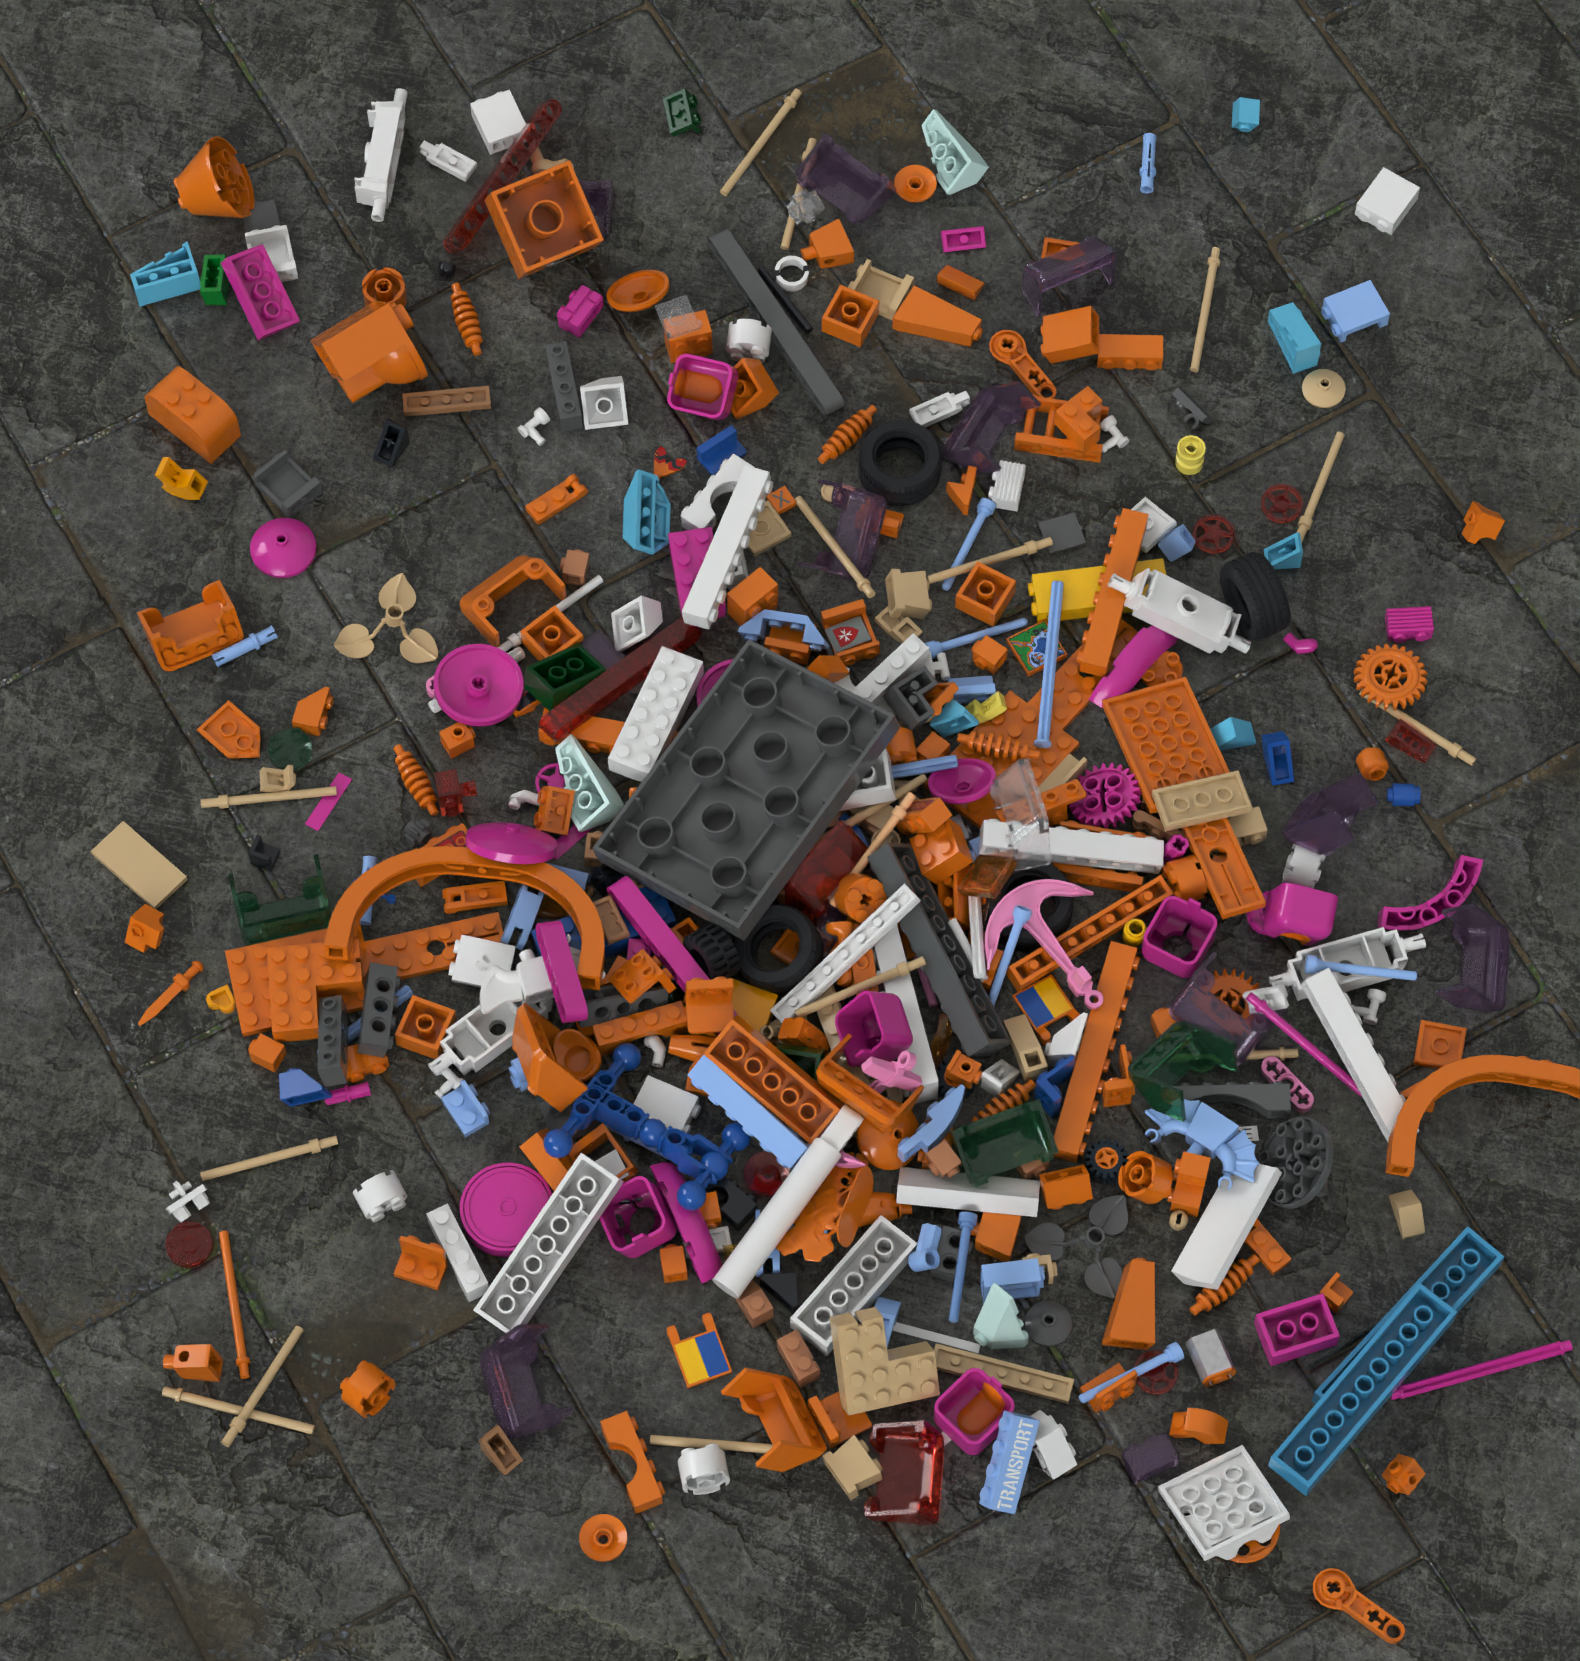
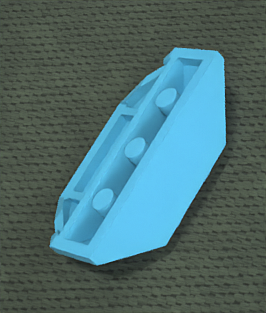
M638 469L624 498L623 539L633 549L653 555L669 544L668 533H670L671 504L664 489L659 484L658 476Z

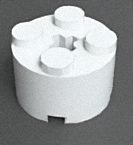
M737 319L736 324L730 322L726 343V351L731 355L730 359L740 361L742 358L759 359L761 363H764L765 358L769 355L772 328L769 325L766 327L761 326V321L754 319Z
M1295 839L1291 847L1294 849V852H1291L1287 858L1282 882L1314 888L1315 883H1318L1321 870H1319L1321 862H1324L1327 850L1321 846Z
M390 1170V1175L386 1176L385 1172L373 1176L361 1184L363 1189L359 1192L357 1189L353 1191V1195L366 1219H371L373 1222L383 1219L385 1217L384 1213L391 1209L398 1211L406 1206L405 1199L407 1194L393 1170Z
M708 1444L705 1448L699 1449L686 1448L681 1451L678 1467L684 1492L688 1493V1490H693L694 1495L709 1494L720 1490L721 1484L725 1483L726 1486L729 1484L730 1477L725 1452L719 1449L718 1444Z

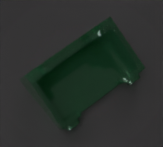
M1040 1099L1023 1103L949 1130L951 1140L962 1162L969 1184L974 1183L975 1187L989 1183L987 1178L1034 1160L1040 1159L1041 1163L1055 1159L1053 1154L1059 1153Z

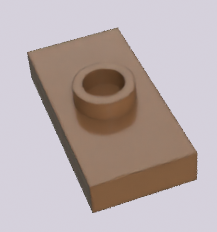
M611 895L593 902L601 919L604 937L608 945L630 937V933Z

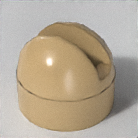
M1176 1210L1170 1215L1169 1224L1171 1228L1177 1231L1186 1228L1188 1216L1184 1211ZM1177 1215L1181 1216L1180 1224H1176Z

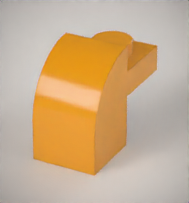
M170 457L162 458L155 473V476L163 483L162 488L166 492L186 500H200L208 483L195 469H182Z

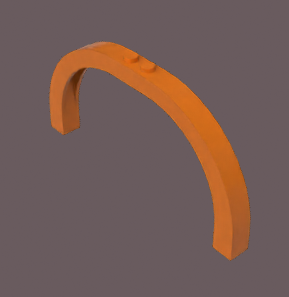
M454 846L427 847L404 852L390 857L364 872L349 886L338 901L331 915L324 942L325 958L348 961L356 928L365 912L377 899L405 882L426 876L449 874L521 883L547 894L558 902L570 915L580 935L582 946L577 974L581 988L600 990L605 962L604 932L601 919L589 896L572 878L545 862L535 864L499 862L477 855L466 847Z
M1506 1055L1468 1057L1441 1067L1419 1083L1399 1111L1389 1136L1385 1173L1409 1177L1414 1168L1416 1136L1420 1120L1425 1111L1449 1091L1471 1083L1504 1082L1562 1092L1580 1099V1069L1552 1063L1549 1060L1538 1061L1526 1056L1515 1057Z

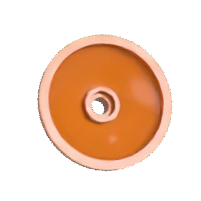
M658 270L636 271L623 276L610 286L607 291V301L612 308L619 311H643L654 306L665 297L670 288V282L667 275Z
M889 1100L898 1107L903 1104L895 1100ZM911 1111L893 1131H883L864 1118L856 1131L857 1144L861 1154L872 1166L882 1170H896L904 1167L914 1158L916 1153L903 1163L897 1156L898 1144L905 1137L910 1138L916 1133V1129L919 1127L918 1121ZM895 1131L898 1132L897 1138L894 1136Z

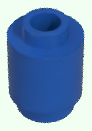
M1392 783L1391 788H1387V801H1391L1392 806H1414V804H1420V786Z

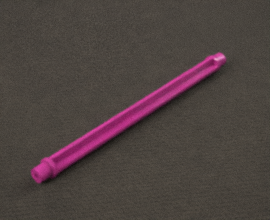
M1570 1340L1557 1341L1403 1384L1396 1389L1390 1396V1399H1404L1557 1355H1563L1564 1352L1573 1350Z

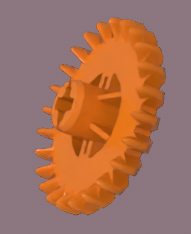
M1384 644V648L1376 645L1375 651L1368 649L1367 654H1362L1361 660L1356 662L1357 668L1354 669V675H1356L1354 683L1359 682L1356 690L1363 689L1361 698L1369 695L1368 704L1375 699L1376 708L1381 703H1384L1385 711L1389 704H1392L1394 711H1396L1398 703L1401 704L1403 709L1406 707V701L1412 706L1414 703L1413 697L1419 700L1420 693H1424V686L1427 684V679L1425 678L1427 672L1423 670L1425 665L1418 663L1420 657H1412V650L1405 652L1406 647L1402 646L1398 649L1397 644H1393L1392 648L1388 644ZM1379 666L1381 669V674H1374L1375 670ZM1395 666L1393 677L1391 678L1392 671ZM1399 667H1402L1405 672H1401ZM1407 677V681L1401 685L1400 680Z
M1224 968L1222 976L1214 970L1213 979L1206 974V983L1199 980L1198 985L1201 989L1194 987L1193 992L1195 995L1191 996V1001L1195 1004H1191L1190 1009L1197 1011L1193 1013V1018L1200 1019L1197 1022L1198 1026L1205 1025V1033L1211 1030L1212 1037L1220 1034L1221 1040H1224L1226 1035H1228L1230 1040H1234V1035L1242 1039L1243 1032L1250 1035V1028L1258 1029V1023L1256 1022H1262L1263 1016L1260 1014L1250 1015L1248 1003L1243 998L1244 992L1259 988V983L1251 986L1252 976L1244 980V971L1239 977H1236L1235 969L1228 975ZM1227 995H1228V1001H1229V1003H1230V1005H1231L1230 1013H1229V1005H1228V1003H1227V1001H1226ZM1241 999L1244 1001L1245 1010L1239 1006V1000ZM1211 1001L1218 1003L1217 1009L1214 1012ZM1236 1012L1242 1014L1238 1018L1234 1019V1015L1236 1014ZM1220 1013L1225 1017V1019H1222L1217 1015Z

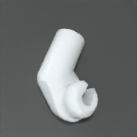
M528 790L516 792L509 797L508 805L514 810L519 809L521 804L525 802L539 807L537 801L538 794Z

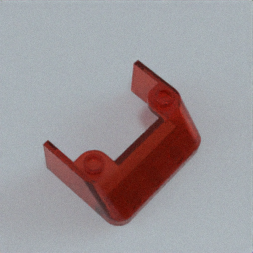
M843 820L839 821L804 859L785 885V905L792 906L803 912L815 926L816 918L823 916L828 909V897L839 886L838 884L841 879L850 874L868 849L850 825ZM870 862L867 864L865 868H870Z

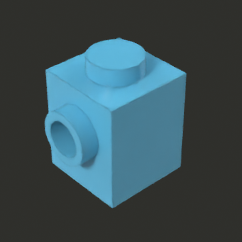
M1238 98L1233 103L1232 128H1238L1241 132H1250L1258 126L1260 100Z

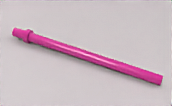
M1252 992L1248 994L1246 1000L1255 1007V1011L1263 1013L1343 1083L1362 1097L1350 1075L1273 1011L1264 999H1259Z

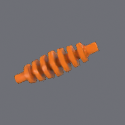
M454 283L451 285L453 294L450 298L452 309L454 310L455 324L458 326L466 347L472 348L474 356H479L482 354L480 345L483 340L481 329L479 328L478 314L467 292L461 290L459 283Z
M870 405L866 410L860 409L850 419L840 424L832 434V437L822 447L823 453L817 458L818 461L824 464L828 459L835 460L838 455L843 454L845 450L854 445L873 422L872 416L877 412L876 407Z
M972 731L969 735L958 734L957 742L967 744L970 750L977 746V752L979 753L982 752L983 748H986L985 755L990 756L991 751L995 750L994 758L999 759L1001 751L1004 752L1003 759L1005 760L1008 759L1009 753L1012 754V760L1015 761L1018 755L1021 756V761H1026V758L1039 760V750L1031 749L1026 742L1024 747H1021V741L1017 739L1015 745H1012V737L1009 736L1006 743H1003V734L998 735L997 741H994L995 733H990L988 739H985L986 732H981L979 737H976V731Z
M401 744L396 745L393 748L397 755L395 763L398 766L406 789H409V793L414 796L421 809H427L431 817L436 816L439 813L435 806L437 798L434 795L428 775L421 765H418V761L413 758L411 752H405Z
M1030 1079L1024 1085L1017 1083L1014 1085L1016 1091L1012 1088L1007 1089V1095L1004 1093L998 1095L999 1100L995 1097L990 1100L992 1106L987 1103L984 1106L985 1112L980 1110L977 1113L979 1119L975 1116L971 1119L972 1124L964 1131L965 1135L970 1139L976 1133L984 1134L986 1133L985 1126L991 1130L994 1128L993 1122L996 1125L1002 1123L1001 1117L1004 1120L1009 1119L1010 1115L1008 1112L1011 1114L1016 1112L1014 1104L1020 1108L1023 1105L1021 1098L1024 1101L1029 1099V1092L1036 1087L1033 1080Z
M1253 1254L1247 1260L1241 1258L1237 1261V1264L1233 1263L1218 1290L1203 1288L1202 1294L1199 1293L1196 1296V1303L1189 1309L1194 1316L1202 1310L1208 1312L1212 1309V1305L1216 1307L1220 1304V1301L1223 1302L1228 1299V1296L1234 1295L1235 1290L1241 1287V1283H1245L1247 1276L1250 1277L1253 1274V1266L1260 1261L1259 1258Z

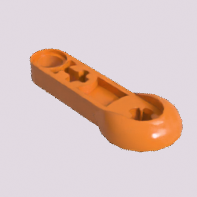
M1012 330L996 332L989 342L992 356L996 360L1008 364L1032 394L1043 397L1040 392L1048 389L1053 394L1049 398L1055 399L1057 393L1055 386L1027 353L1023 337ZM1004 343H1006L1007 345L1011 344V349H1009L1008 347L1004 348ZM1030 375L1033 377L1037 375V382L1035 379L1030 380Z
M1328 1568L1322 1570L1315 1577L1313 1593L1321 1605L1346 1612L1390 1644H1396L1402 1640L1405 1634L1404 1625L1358 1592L1352 1580L1345 1572L1339 1569ZM1327 1584H1337L1339 1592L1334 1591L1330 1593L1328 1591L1330 1587H1327ZM1375 1612L1378 1614L1377 1620L1383 1623L1384 1619H1386L1388 1622L1380 1630L1381 1623L1376 1620L1370 1622L1368 1620L1370 1616L1367 1613L1373 1614ZM1396 1626L1400 1631L1399 1637H1390L1387 1634V1627Z

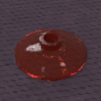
M759 1152L747 1161L744 1168V1180L749 1189L754 1193L762 1196H773L790 1174V1168L780 1165L776 1160L777 1157L772 1152ZM765 1174L772 1176L769 1180L763 1178Z

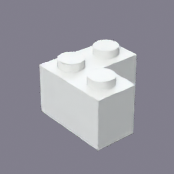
M1041 1410L1032 1414L1031 1417L1040 1421L1032 1450L1035 1452L1043 1471L1054 1480L1077 1466L1074 1458L1076 1452L1069 1442L1067 1443L1065 1437L1068 1435L1062 1424H1056L1051 1415L1047 1416Z

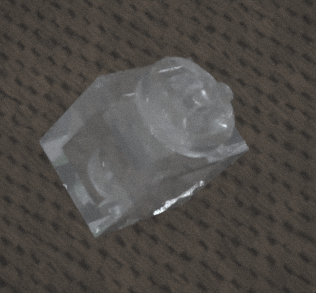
M806 189L789 198L791 202L787 205L788 213L796 225L803 222L805 224L813 222L825 209L816 191L808 192Z

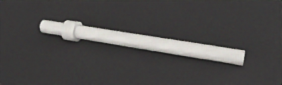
M597 575L558 603L556 607L561 612L603 583V579L600 575ZM520 631L517 634H511L506 638L507 641L497 648L507 652L511 648L515 649L522 644Z

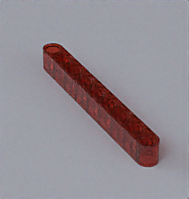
M548 100L540 104L445 237L443 245L447 252L457 253L465 249L490 215L484 201L489 195L488 188L495 191L512 184L560 116L562 107L557 100ZM547 106L552 109V115L548 114ZM535 122L540 125V132L535 128ZM523 139L529 142V148L525 147ZM512 155H514L517 158V164H514L512 162ZM500 171L505 174V181L500 178ZM477 204L482 207V214L477 211ZM465 221L470 223V231L465 228ZM453 237L459 241V247L453 244Z
M683 617L679 618L546 713L539 721V728L555 742L561 740L646 679L662 646L682 653L698 641L702 634L701 629L684 623Z

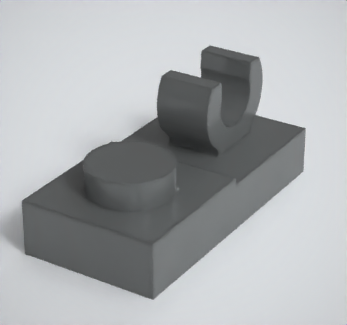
M1177 387L1172 393L1177 399L1175 403L1183 410L1187 408L1192 412L1184 418V421L1188 423L1191 419L1195 418L1196 422L1191 427L1192 429L1198 430L1202 422L1209 425L1214 420L1185 390Z

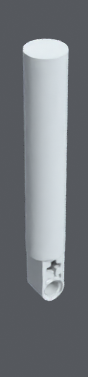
M845 1104L822 1136L814 1139L712 1279L719 1288L734 1298L738 1299L842 1157L840 1152L865 1117Z

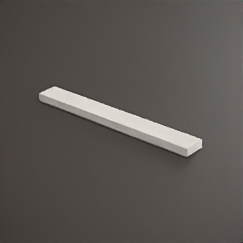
M904 883L770 1011L781 1023L785 1018H797L794 1010L813 1003L921 900Z

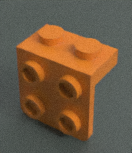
M783 625L782 628L771 627L769 637L765 639L764 647L792 662L808 665L811 650L810 645L802 642L805 629L803 631H794L790 629V626Z
M641 949L609 977L610 982L628 1003H633L658 981L669 994L676 989V986L671 982L674 978L666 967L661 970L660 968L663 967V964L655 955L651 958L644 949Z
M721 976L712 980L693 978L690 981H686L685 1000L687 1026L690 1034L721 1033L734 1017L732 1001L733 979Z

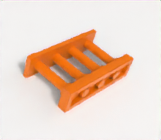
M1034 394L1022 395L1021 409L1027 410L1024 431L1022 433L1016 432L1015 451L1101 463L1103 445L1095 443L1083 453L1068 437L1066 439L1055 438V410L1067 401L1039 397ZM1102 405L1101 414L1093 419L1099 426L1100 421L1108 417L1109 407ZM1036 411L1049 413L1044 436L1032 434Z
M1072 820L1060 822V826L1066 827L1069 830L1087 829L1095 833L1106 831L1111 832L1113 835L1132 834L1139 838L1151 837L1142 832L1130 833L1079 824ZM1053 862L1054 867L1061 870L1071 883L1130 893L1140 888L1143 883V877L1139 876L1135 871H1128V873L1124 874L1116 872L1115 869L1106 868L1100 870L1090 866Z

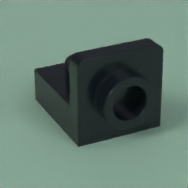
M602 864L597 866L591 878V883L602 896L608 894L607 888L625 875Z

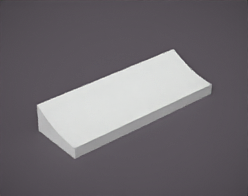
M1263 1164L1257 1165L1254 1170L1255 1182H1250L1234 1174L1230 1175L1232 1181V1188L1228 1190L1230 1184L1228 1180L1221 1182V1187L1219 1188L1218 1186L1171 1270L1183 1284L1218 1290L1282 1174L1277 1167Z
M900 1167L896 1203L1037 1217L1040 1181L958 1173L950 1179L948 1176L942 1179L940 1175L935 1176L931 1170Z

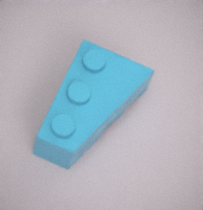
M188 242L183 243L182 248L173 253L171 251L166 253L165 258L156 263L152 261L130 274L139 306L200 290V279Z
M1294 302L1269 310L1268 323L1293 374L1317 366L1319 356L1321 355V342L1304 319L1301 310L1296 307Z

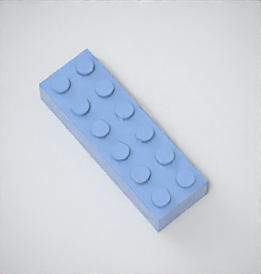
M705 1055L701 1057L687 1074L692 1079L691 1083L697 1089H703L709 1095L708 1099L712 1103L723 1107L726 1110L725 1114L731 1120H737L743 1126L742 1129L746 1134L756 1137L760 1141L759 1145L765 1151L772 1152L777 1157V1162L783 1167H789L790 1169L795 1167L809 1148L810 1144Z

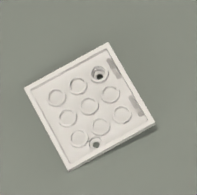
M1243 1445L1158 1486L1159 1493L1204 1561L1215 1556L1230 1560L1236 1557L1239 1548L1246 1542L1256 1540L1259 1543H1264L1270 1540L1278 1525L1290 1519L1289 1512Z

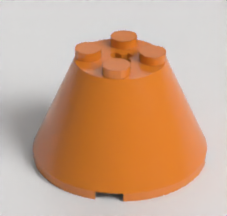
M220 136L210 138L180 175L174 178V185L178 189L180 196L178 202L182 209H187L193 215L246 218L251 215L250 210L254 209L255 206L252 183L244 163L239 164L234 155L237 151L227 140Z

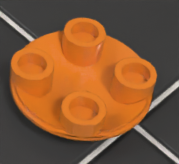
M1165 651L1140 679L1150 687L1181 678L1183 666L1179 655L1175 652Z

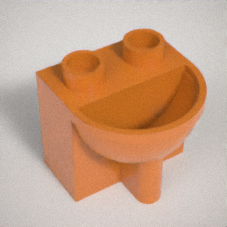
M375 300L310 340L331 377L338 380L352 404L385 383L407 384L428 377L425 365L406 333L414 324L402 304L396 305L395 302L389 304Z

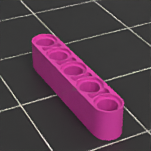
M558 920L537 923L536 937L561 1021L569 1023L587 1020V1004L562 922Z

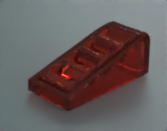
M1402 719L1393 726L1385 738V741L1422 763L1427 761L1437 746ZM1398 732L1403 733L1401 737L1397 736ZM1407 736L1411 738L1408 743L1404 741ZM1415 741L1418 742L1416 748L1412 747ZM1424 745V746L1427 747V748L1425 749V751H1424L1423 754H1422V753H1420L1419 751H1420V749L1422 748V746Z

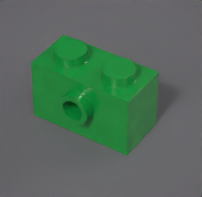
M225 254L204 255L202 275H200V293L205 305H227L229 279L221 265V262L227 258Z

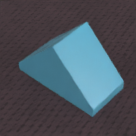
M1297 532L1264 549V556L1275 570L1300 568L1303 556L1300 533Z
M954 699L948 702L942 708V712L930 722V726L943 738L979 724V721Z
M1229 717L1210 729L1220 751L1256 744L1251 722Z

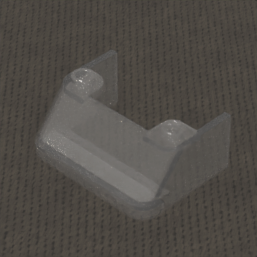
M1028 757L1018 759L993 779V785H989L994 808H1002L1007 822L1009 834H1005L1007 847L1012 848L1015 871L1051 864L1047 812Z

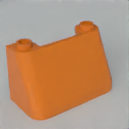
M220 580L210 583L203 588L202 598L204 602L164 618L156 608H147L137 612L157 661L163 670L169 672L212 656L211 654H215L243 640L244 634L235 607Z

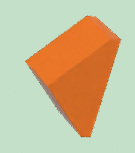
M819 655L807 667L809 671L833 683L850 675L838 655Z

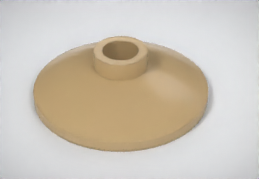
M1328 369L1312 371L1305 377L1302 384V393L1305 399L1310 404L1319 408H1330L1339 404L1344 398L1346 391L1342 377Z

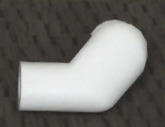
M646 1036L644 1045L651 1048L654 1052L652 1066L662 1068L666 1055V1046L659 1036Z

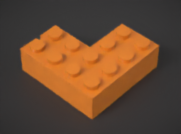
M353 939L348 961L325 958L324 942L267 947L272 1034L274 1040L279 1043L318 1039V996L364 992L362 954L359 939Z

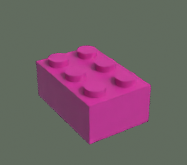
M1323 1293L1258 1313L1254 1321L1270 1367L1337 1346L1340 1338Z

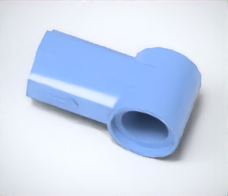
M922 1224L916 1251H912L908 1257L909 1266L915 1272L935 1269L940 1263L937 1248L942 1229L937 1225Z

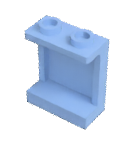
M1371 280L1324 298L1321 308L1324 319H1328L1331 324L1333 335L1335 337L1338 336L1341 343L1346 341L1348 334L1377 323L1380 328L1388 325L1390 316Z

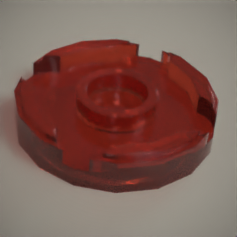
M186 1221L179 1223L167 1235L165 1247L168 1257L174 1264L180 1267L193 1268L200 1266L212 1253L213 1241L210 1232L198 1222Z

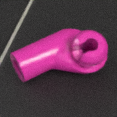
M1291 632L1283 639L1297 654L1311 653L1318 646L1315 639L1298 640Z

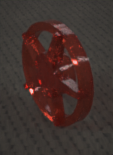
M1277 484L1269 487L1264 492L1261 500V508L1264 515L1278 523H1288L1297 518L1303 505L1300 493L1294 487L1286 484ZM1276 489H1286L1284 494L1277 496L1270 493ZM1289 491L1295 494L1299 503L1291 502L1288 497ZM1266 497L1273 501V506L1268 510L1265 507ZM1289 508H1298L1292 516L1287 517ZM1275 511L1282 513L1283 518L1275 517L1270 513H1273Z
M1207 515L1196 522L1193 528V538L1196 541V545L1203 551L1219 553L1231 546L1234 540V528L1230 521L1223 516ZM1217 520L1213 525H1208L1204 521ZM1220 523H1225L1230 532L1222 531ZM1199 525H1201L1205 529V534L1197 538L1196 531ZM1222 537H1230L1227 544L1219 547V541ZM1207 540L1210 543H1214L1216 548L1207 547L1201 542Z
M1153 1350L1142 1354L1135 1362L1134 1367L1138 1366L1143 1359L1147 1358L1148 1361L1151 1359L1150 1356H1158L1163 1351ZM1166 1362L1138 1376L1136 1383L1142 1390L1150 1394L1165 1393L1177 1381L1178 1366L1176 1363L1171 1362L1174 1368L1173 1380L1165 1375V1368L1170 1364ZM1139 1377H1147L1151 1381V1388L1145 1386ZM1165 1381L1169 1383L1164 1388L1154 1389L1156 1382Z

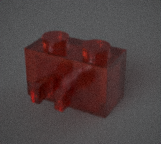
M456 769L434 773L441 815L452 817L464 812L462 797L477 795L475 780L459 784Z

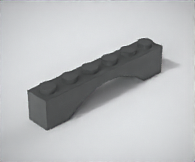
M1275 1081L1271 1084L1249 1082L1248 1084L1238 1085L1235 1082H1228L1224 1085L1203 1083L1191 1086L1189 1083H1181L1177 1086H1168L1167 1084L1149 1086L1150 1109L1155 1108L1160 1103V1100L1173 1101L1181 1096L1189 1101L1200 1100V1104L1201 1102L1205 1104L1224 1102L1246 1106L1257 1111L1267 1119L1290 1118L1291 1116L1290 1084H1285L1282 1081Z

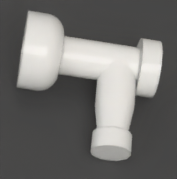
M539 407L534 411V417L524 426L520 425L517 430L524 438L530 435L541 446L546 440L541 437L535 427L539 424H547L550 418Z
M1113 415L1105 418L1100 423L1101 429L1105 432L1109 431L1113 436L1102 444L1103 453L1115 445L1123 448L1130 441L1116 427L1117 420Z
M1369 989L1367 994L1370 1000L1369 1008L1352 1004L1350 1006L1354 1013L1356 1012L1359 1016H1364L1363 1021L1365 1023L1376 1025L1379 1003L1385 1001L1387 994L1378 989Z
M448 1067L439 1073L447 1081L439 1090L434 1092L440 1099L452 1088L455 1090L460 1087V1081L464 1080L456 1076Z

